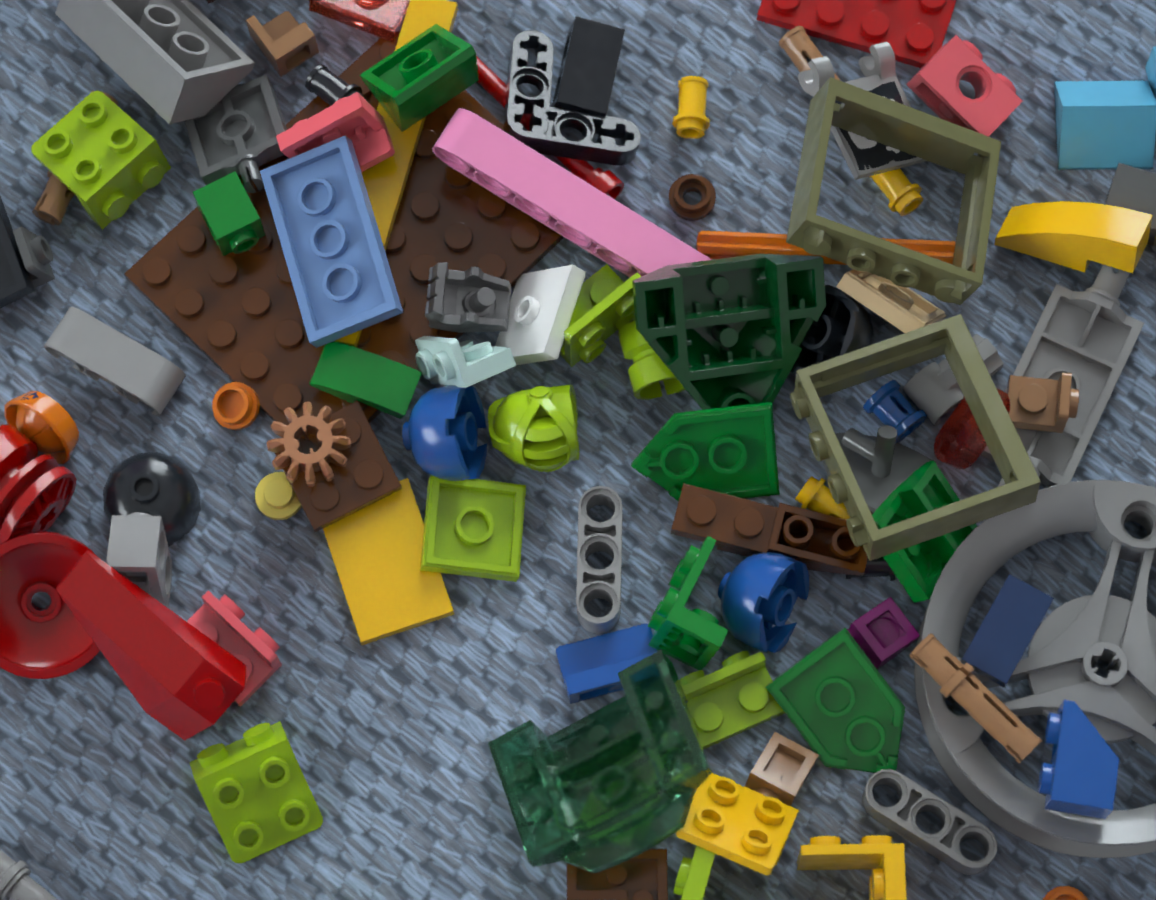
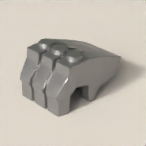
M447 262L437 263L430 268L428 280L430 284H428L427 289L428 301L426 302L425 317L429 321V327L459 333L507 332L512 288L508 280L483 273L479 267H470L466 271L449 270Z

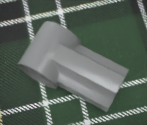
M975 334L972 338L992 377L1002 369L1004 363L998 355L997 349L990 341ZM946 358L939 364L932 362L922 368L903 388V391L914 404L926 413L927 418L934 426L942 423L939 418L949 410L954 408L957 411L966 401Z

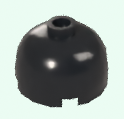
M825 285L826 307L818 321L814 320L800 345L802 351L790 372L796 374L797 370L872 345L874 341L872 322L869 313L861 303L842 290Z
M158 452L138 453L123 460L109 474L103 490L104 514L110 526L112 515L128 516L131 513L141 512L151 516H161L168 547L191 531L201 510L200 491L191 472L174 457Z

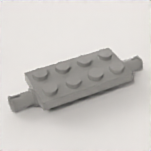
M1102 264L1093 286L1085 289V291H1072L1056 284L1013 373L1015 376L1059 380L1062 372L1072 373L1071 389H1079L1076 418H1068L1062 433L1015 428L1041 484L1048 487L1071 482L1144 325V322L1126 315L1120 308L1121 304L1118 298L1130 275L1129 272L1119 269L1115 274L1113 273V267ZM1006 388V390H1005V392H1004V394H1003V397H1002V401H1003L1005 407H1006L1007 388ZM983 438L976 454L995 462ZM1001 478L998 487L1005 485L1003 478Z

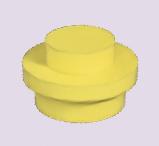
M284 472L268 474L258 483L255 490V501L260 512L266 517L273 520H285L294 516L300 510L301 504Z

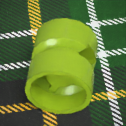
M635 320L624 325L619 330L618 336L624 358L633 360V364L628 369L633 394L637 399L649 400L662 397L659 381H663L667 395L685 390L638 332Z

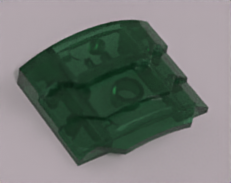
M662 650L617 673L626 694L625 696L547 737L529 720L488 742L528 862L533 867L562 861L595 874L647 851L685 826L695 790L708 778L712 771L699 741V734L687 707L688 700L674 665Z

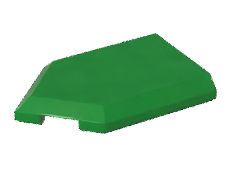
M772 402L674 413L634 459L631 467L663 487L678 502L683 483L743 499L779 495Z
M846 628L835 633L766 686L767 690L813 751L819 755L818 757L825 767L872 773L882 769L896 771L905 706Z

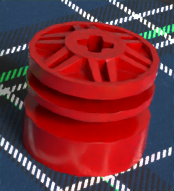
M12 425L0 426V544L21 534L46 532L69 504L77 481L75 475L65 466L58 467L57 461L51 455L37 457L38 447Z

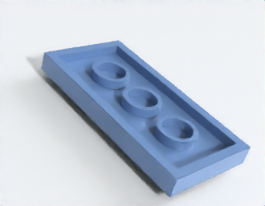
M344 135L261 170L260 174L309 343L317 348L403 313L352 140Z

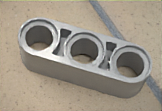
M75 307L68 309L44 345L46 351L53 357L58 358L61 355L75 363L72 368L95 381H98L99 378L115 386L112 391L135 404L141 401L153 408L152 414L156 416L161 415L186 377V374L168 359Z
M596 486L585 491L580 498L578 506L577 616L583 628L596 634L607 633L612 630L619 622L621 614L623 507L617 492L605 486ZM596 505H606L612 509L614 514L605 522H597L588 516V512ZM594 552H606L612 557L613 562L605 569H593L586 560ZM598 598L608 601L612 606L609 614L599 618L591 616L585 610L586 605L590 601Z
M882 769L875 772L868 779L862 795V804L865 811L876 821L965 875L979 874L993 861L997 852V840L993 832L982 823L900 772L892 769ZM880 785L891 786L897 791L899 802L892 807L881 806L873 797V789ZM922 812L936 814L942 823V830L935 834L922 832L916 824V816ZM966 838L978 840L985 850L984 859L979 861L967 860L959 850L960 841Z

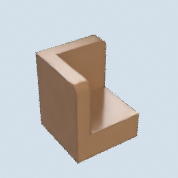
M289 11L281 13L263 26L254 15L246 19L251 38L280 77L319 53L315 34L305 21L299 25Z

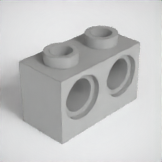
M141 512L131 513L128 516L112 515L106 563L169 608L172 559L162 517L151 516Z

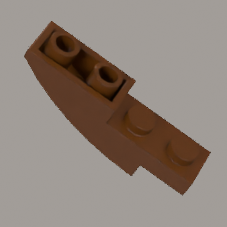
M683 483L671 534L704 542L707 536L717 540L715 543L718 546L717 550L745 557L771 552L806 564L808 570L864 575L868 556L863 545L859 547L854 545L847 528L846 519L784 503H779V507H774Z

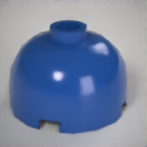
M447 385L431 389L420 396L413 407L409 422H405L403 425V444L406 450H411L416 463L427 474L449 481H462L480 477L485 465L487 444L477 447L478 428H486V418L482 401L476 388L473 386L462 388L456 385Z
M771 552L754 554L741 561L732 572L724 575L718 589V597L721 600V613L726 628L734 638L754 649L768 653L767 650L773 653L780 651L788 643L797 624L795 622L785 625L797 598L799 597L807 601L809 572L806 564L791 557Z

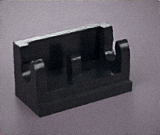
M575 17L567 34L551 107L607 115L625 29Z

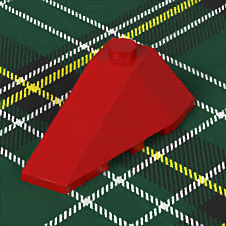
M89 550L82 555L57 585L56 591L143 710L183 740H187L214 725L245 689L246 664Z

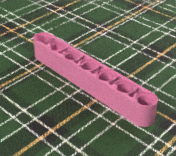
M461 108L456 110L432 148L433 153L454 170L628 277L633 276L637 272L642 277L667 265L712 260L469 110Z

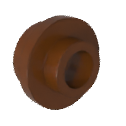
M696 174L684 175L678 178L670 188V207L682 219L690 221L700 220L709 215L715 206V189L711 182L703 176ZM692 191L698 193L701 196L700 202L695 205L687 204L683 199L686 193Z

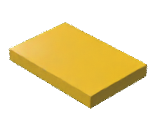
M408 478L399 481L402 487L401 490L323 528L361 645L454 615L441 573L420 570L424 523Z

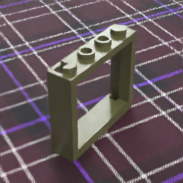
M830 77L810 101L786 243L803 248L810 254L822 255L842 262L854 270L867 271L889 279L898 286L911 287L933 295L942 302L961 305L983 282L1001 141ZM835 100L842 102L841 105L835 103ZM831 125L965 175L953 265L816 215Z
M961 314L796 371L795 390L790 393L793 409L800 420L806 418L812 431L808 435L812 452L818 462L825 460L831 473L827 477L832 497L837 504L844 503L850 516L846 520L850 537L856 547L863 545L869 561L1036 501L1041 481ZM945 355L1005 485L878 530L819 398Z

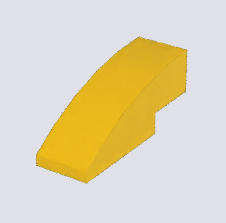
M1058 201L1011 207L995 238V245L1084 273L1090 261L1133 273L1148 243L1153 215L1123 207L1089 202Z

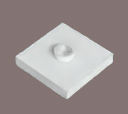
M572 264L522 274L516 282L510 300L507 332H499L495 346L510 348L516 365L557 360L564 342V331L569 327L585 278V271Z

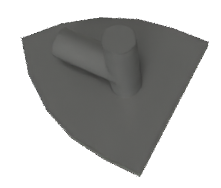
M889 425L879 427L877 437L864 435L854 428H850L844 433H835L867 506L873 513L911 474L926 462L933 461L909 447L896 443L897 430ZM822 460L821 462L828 476L831 475L825 460Z

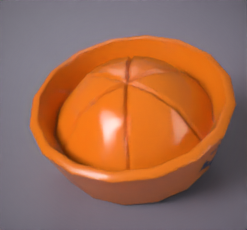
M30 391L5 404L4 416L8 425L14 426L33 441L38 447V451L45 453L44 455H51L58 464L64 465L70 460L79 440V431L70 414L57 401L39 391Z

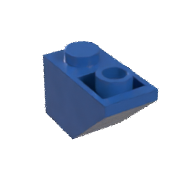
M1064 699L1057 710V714L1049 713L1045 743L1053 744L1050 763H1042L1038 793L1046 794L1044 809L1106 819L1114 807L1119 758L1076 702Z

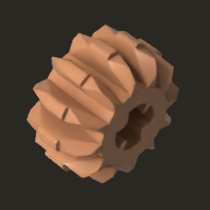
M304 402L302 407L304 416L297 417L295 411L288 407L284 410L286 419L290 423L288 426L278 421L272 422L271 430L282 438L267 441V449L274 453H280L272 461L275 470H280L290 465L286 476L289 482L294 483L303 471L305 472L307 486L313 487L316 482L314 472L321 470L324 478L327 481H331L334 479V474L328 464L332 463L339 467L346 466L347 458L336 450L350 448L351 438L337 436L346 428L343 418L328 423L332 413L329 406L325 405L321 408L316 417L313 416L311 402ZM309 434L316 435L320 449L314 453L313 449L310 448V454L302 453L298 440L303 436L306 440H309Z

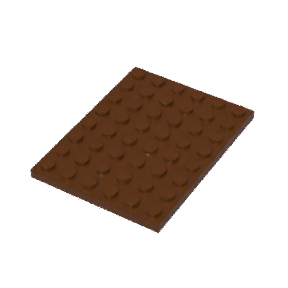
M395 25L338 76L349 85H359L366 100L376 110L379 102L365 85L360 74L395 51L401 31ZM466 90L426 116L385 251L403 313L362 329L357 344L359 349L383 356L418 371L420 370L415 356L419 351L415 342L416 339L423 336L458 339L465 333L429 327V321L425 317L426 302L428 301L427 289L428 284H430L428 280L431 267L443 262L448 263L449 270L466 271L470 267H479L483 273L508 280L511 287H513L522 274L528 273L564 238L454 170L433 153V146L459 108L469 110L503 130V124ZM319 96L315 97L286 124L287 129L291 128L298 121L308 119L330 107V105ZM283 155L258 167L259 172L289 158ZM238 175L242 185H244L241 175ZM254 184L256 193L247 192L261 219L266 236L260 238L253 248L242 253L231 252L223 256L197 206L124 275L137 290L233 382H241L252 387L258 395L260 409L273 421H278L288 426L290 423L284 414V410L288 407L295 411L297 417L304 416L303 403L311 402L313 416L317 417L321 408L325 405L329 406L332 413L352 403L309 385L324 345L316 348L309 343L265 187L263 186L259 191ZM358 401L369 423L382 412Z

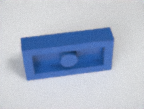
M647 623L557 647L556 655L570 704L665 679V666L661 652L648 645L653 634Z

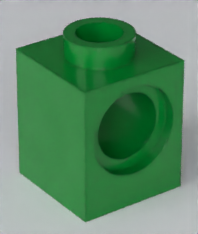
M236 171L192 192L198 209L223 256L231 252H245L253 248L260 238L266 236L261 219Z

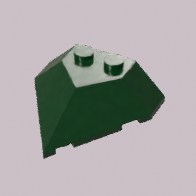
M753 254L667 265L632 281L636 329L702 410L772 402L773 404L802 351L800 345L814 320L818 321L826 307L824 263L821 256Z

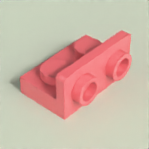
M207 591L201 597L204 604L186 622L246 664L245 689L234 701L241 707L282 666L278 656L275 654L280 647L262 628L258 627L252 632L240 621L245 616V613L227 595L224 594L218 600L210 591Z

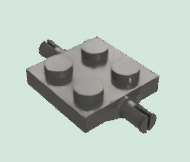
M263 75L246 84L236 85L205 116L184 121L200 176L206 185L236 171L237 175L242 177L243 187L246 192L256 193L254 184L259 191L264 186L258 167L284 155L280 151L276 135L286 131L287 127L274 87L267 75Z

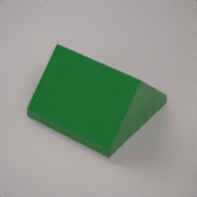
M438 24L433 25L360 74L365 85L402 132L479 81L477 56L473 46Z

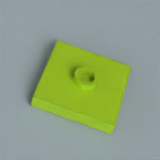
M430 475L428 478L420 570L517 582L520 575L526 485L482 479L449 481Z

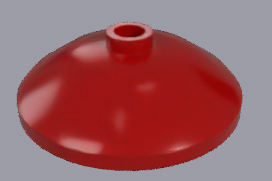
M53 532L25 533L0 544V668L25 678H56L83 667L99 653V648L56 591L57 585L87 550L96 555L86 545L69 536ZM37 592H45L50 596L51 601L47 607L38 608L31 601L33 595Z

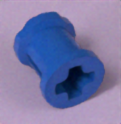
M892 380L878 389L866 401L863 409L868 414L874 413L884 425L894 427L897 430L896 443H899L925 421L927 415L923 410L916 411L899 391L900 384L896 380Z

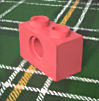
M957 35L943 45L906 84L941 119L988 137L1023 102L1015 94L1016 88L1013 83L1004 75L994 73L982 61L983 56L978 48L969 41L961 40ZM960 80H965L973 86L975 99L967 98L962 94L959 88Z

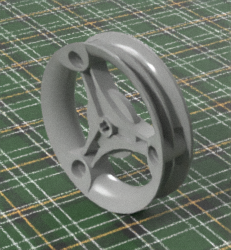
M1085 480L1058 484L1039 490L1034 503L983 521L959 545L944 567L926 608L916 647L932 633L961 662L959 648L968 613L976 597L995 572L1012 557L1043 540L1071 533L1089 532L1091 538L1107 552L1103 571L1093 595L1070 600L1056 608L1045 618L1031 641L1027 658L1019 661L1007 683L1027 679L1032 695L1003 703L1017 717L1044 715L1048 719L1049 713L1057 714V710L1064 699L1075 701L1107 744L1131 739L1156 756V729L1153 727L1156 723V617L1147 610L1149 571L1151 563L1156 561V488L1114 480ZM1132 521L1142 525L1147 531V537L1143 539L1131 537L1126 532L1124 523ZM1118 558L1138 563L1130 600L1109 595ZM1098 660L1109 664L1106 668L1107 671L1112 669L1106 678L1096 674L1098 667L1092 668ZM915 662L916 700L928 742L939 764L954 786L989 820L1031 844L1054 852L1078 857L1120 858L1156 851V803L1127 810H1113L1106 819L1044 809L1046 796L1020 782L1001 766L980 739L984 728L970 713L956 715L949 711L945 702L946 697L939 691L942 687ZM975 671L972 672L987 689L1000 686L988 678L976 674Z

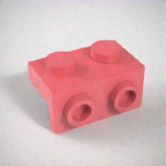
M358 92L337 100L332 106L308 119L298 121L291 128L276 135L280 151L289 159L345 135L353 142L361 172L386 160L395 153L383 116Z

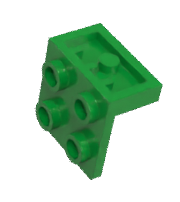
M707 536L699 548L693 545L689 547L668 583L672 587L668 589L664 599L659 602L648 623V627L655 630L648 644L649 646L697 670H702L721 647L729 631L718 625L719 620L712 614L701 609H692L691 611L684 607L717 541Z

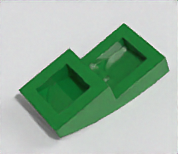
M332 341L324 345L309 385L349 403H354L357 400L402 419L407 412L422 372L383 356Z

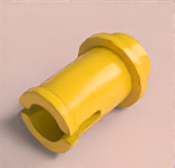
M699 76L682 77L681 81H678V114L674 116L672 124L677 129L676 133L678 136L686 139H698L704 136L705 130L710 126V120L706 117L708 81Z
M900 168L869 176L890 201L888 207L892 212L898 211L901 216H905L918 208L923 201V197L920 195L922 188L917 183L912 184Z
M811 476L795 498L796 501L802 504L800 508H808L811 511L846 520L850 518L844 503L837 504L834 501L830 489L824 485L826 480L822 477L818 481Z

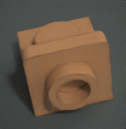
M1062 372L1059 380L1010 375L1007 383L1005 408L1015 428L1062 433L1068 418H1076L1078 411L1079 389H1071L1072 373Z
M774 732L750 772L745 787L792 806L819 755Z

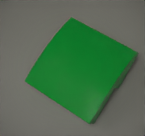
M933 460L926 462L903 481L876 509L872 517L879 530L960 501V499ZM976 523L883 556L914 603L930 599L944 567L959 545L978 527Z

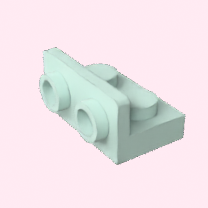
M423 336L415 340L419 351L415 356L417 366L424 378L429 379L431 384L456 385L457 387L467 388L516 366L510 348L491 346L489 341L474 345L472 340L459 343L456 338Z

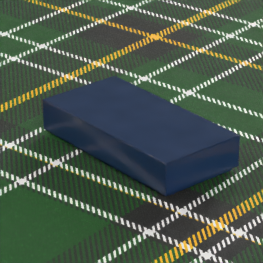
M1009 574L966 650L961 663L964 665L968 662L975 669V672L1005 688L1054 598Z

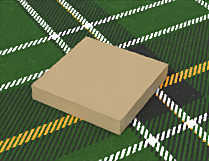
M850 270L843 275L836 286L904 333L942 321L947 316L943 310L910 288L898 286L889 279L867 271Z

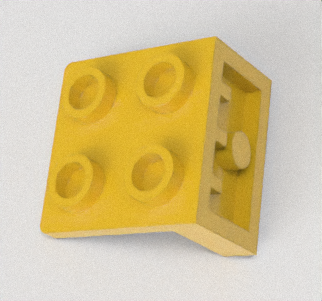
M706 770L678 826L676 836L769 876L774 866L778 864L799 810L782 803L776 798L765 796L739 785L729 778L718 776Z
M817 836L810 838V845H801L797 858V870L872 869V876H869V900H907L904 843H892L891 836L861 837V844H841L840 837Z

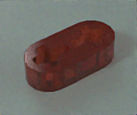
M996 388L1009 414L1011 407L1010 398L1007 393ZM965 397L940 429L934 443L936 458L958 470L970 467L987 446Z

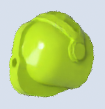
M573 385L536 386L532 389L520 390L494 401L489 406L488 425L490 442L495 449L513 463L539 472H552L562 468L571 461L579 460L577 436L578 408Z

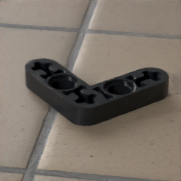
M535 30L520 32L514 38L509 55L503 131L540 154L614 166H623L630 163L635 158L641 141V134L637 126L623 118L550 107L554 57L553 43L549 37ZM528 48L535 49V56L537 58L534 67L527 66L528 51L526 49ZM523 83L532 84L539 89L541 94L536 97H528L520 93L517 86ZM523 113L531 114L529 121L530 131L523 130L521 124ZM564 128L577 129L583 134L584 139L581 141L567 140L562 136L560 130ZM594 133L599 134L596 141L598 143L592 142ZM614 138L621 139L623 146L615 145L616 141Z

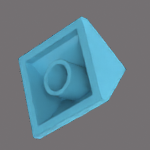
M1054 81L1058 170L1116 169L1118 163L1138 169L1153 168L1156 100L1148 81Z

